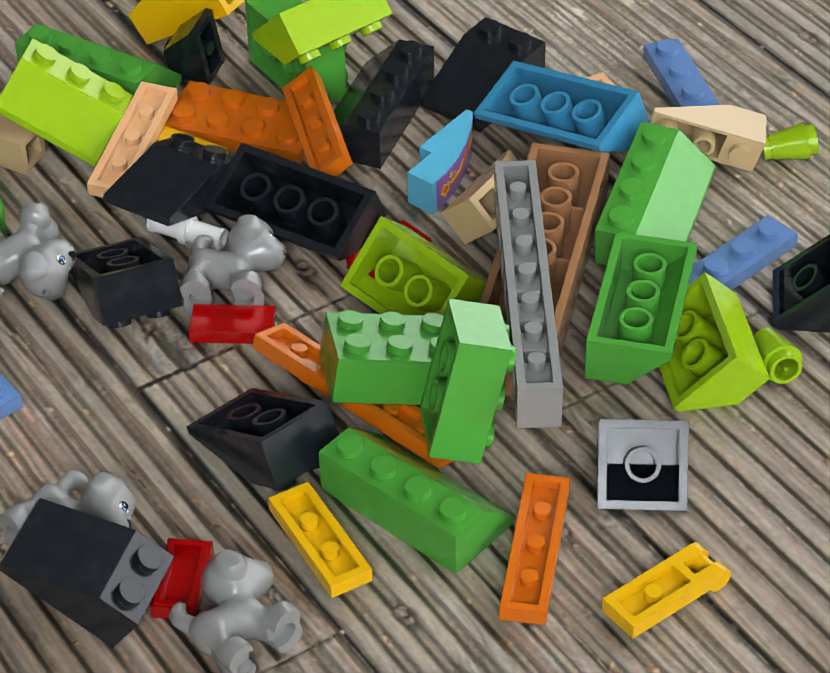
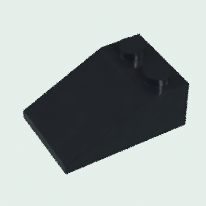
M487 17L483 18L462 36L420 99V106L451 120H454L466 109L474 113L513 61L545 68L546 42L528 33L499 23L497 20ZM473 114V130L481 133L491 122L476 119Z
M172 134L170 138L154 142L104 193L103 202L166 226L174 225L208 212L205 211L203 206L233 156L227 154V150L223 147L198 144L194 142V138L190 135Z
M137 237L76 252L77 258L70 273L93 318L103 326L107 325L108 328L124 327L132 323L131 319L144 315L147 318L164 317L171 313L170 309L182 306L174 259L143 238Z
M257 388L247 390L186 426L189 435L250 483L271 488L274 491L287 489L297 482L296 478L309 470L320 468L319 451L339 436L327 401Z
M39 498L0 561V571L113 648L139 625L174 556L137 530Z

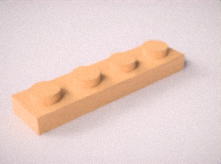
M141 81L87 182L88 195L103 198L104 193L157 141L178 100L177 88Z

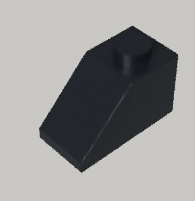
M205 8L181 24L173 37L169 38L164 46L163 53L168 69L181 74L182 79L204 82L210 85L225 61L215 18L211 9Z

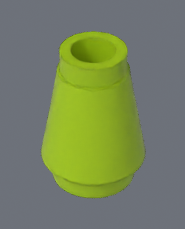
M804 122L768 135L762 150L764 160L810 159V155L819 154L814 124L804 125Z
M770 327L762 328L755 333L754 339L770 377L769 380L779 384H786L795 380L802 371L801 352Z

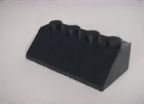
M399 39L364 64L334 110L352 163L382 168L418 110L420 99L434 80V46L420 44L412 40Z
M244 143L240 144L203 206L205 211L237 222L238 218L245 214L255 215L271 227L276 238L337 261L357 253L363 247L380 216L386 217L387 215L376 191Z

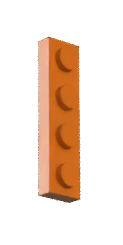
M310 66L285 85L282 90L308 166L337 177L353 163L322 78Z
M526 473L499 607V620L546 625L570 494L571 478Z

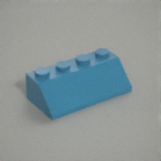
M513 61L473 113L476 119L600 152L629 151L640 123H649L639 91L518 61Z

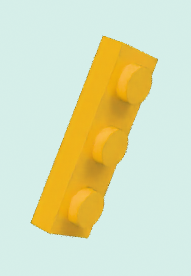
M309 482L268 498L270 512L331 599L372 581V568Z

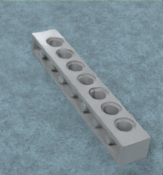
M536 160L495 161L494 205L506 324H509L510 328L509 340L511 346L516 347V361L511 372L516 428L562 427L563 382Z

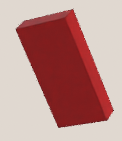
M193 304L189 327L190 343L253 344L255 334L275 326L276 306Z
M168 538L165 550L173 555L174 558L151 600V617L169 619L168 615L172 606L178 602L185 603L187 613L196 617L199 614L204 595L201 577L207 563L213 558V541Z

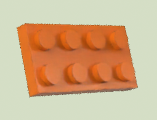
M189 81L178 96V100L165 126L220 145L234 152L237 151L241 143L299 164H301L305 157L287 102L274 97H265L242 92L237 89L208 85L204 82Z

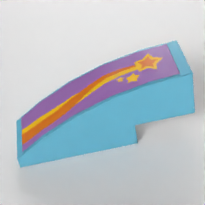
M466 109L419 147L420 162L407 172L408 203L433 215L458 188L467 171L472 155V111Z

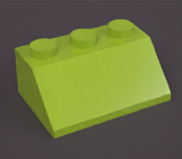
M309 0L279 13L251 34L257 43L283 64L287 65L295 60H299L300 64L304 65L320 57L321 53L319 50L326 46H330L331 50L335 51L351 43L352 39L350 36L357 32H361L362 36L366 37L382 29L383 26L380 21L393 13L386 0Z
M32 39L0 95V114L95 167L133 95L125 91L120 85L109 82L91 72L85 65L76 63L61 55L53 47Z
M380 216L340 286L379 314L392 311L402 315L437 313L444 316L448 298L480 303L487 280L405 225ZM374 269L375 279L368 275V273Z
M704 272L688 286L672 359L659 366L672 406L678 412L738 405L770 379L738 295Z

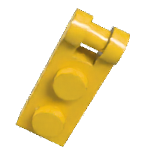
M694 542L602 598V611L634 639L708 591L717 592L728 583L731 571L720 561L713 562L710 560L709 552L698 542Z

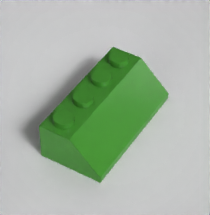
M35 24L15 42L18 63L31 40L35 39L42 44L53 47L56 52L70 60L85 65L91 72L107 81L120 85L133 96L141 81L175 88L182 81L181 74L156 63L39 24Z
M646 122L640 123L595 229V263L607 265L616 232L688 242L715 173L716 165L679 129Z
M622 232L615 233L586 340L585 378L628 384L672 359L696 256L697 243Z
M348 427L319 451L322 490L454 574L461 571L514 524V516L379 434Z

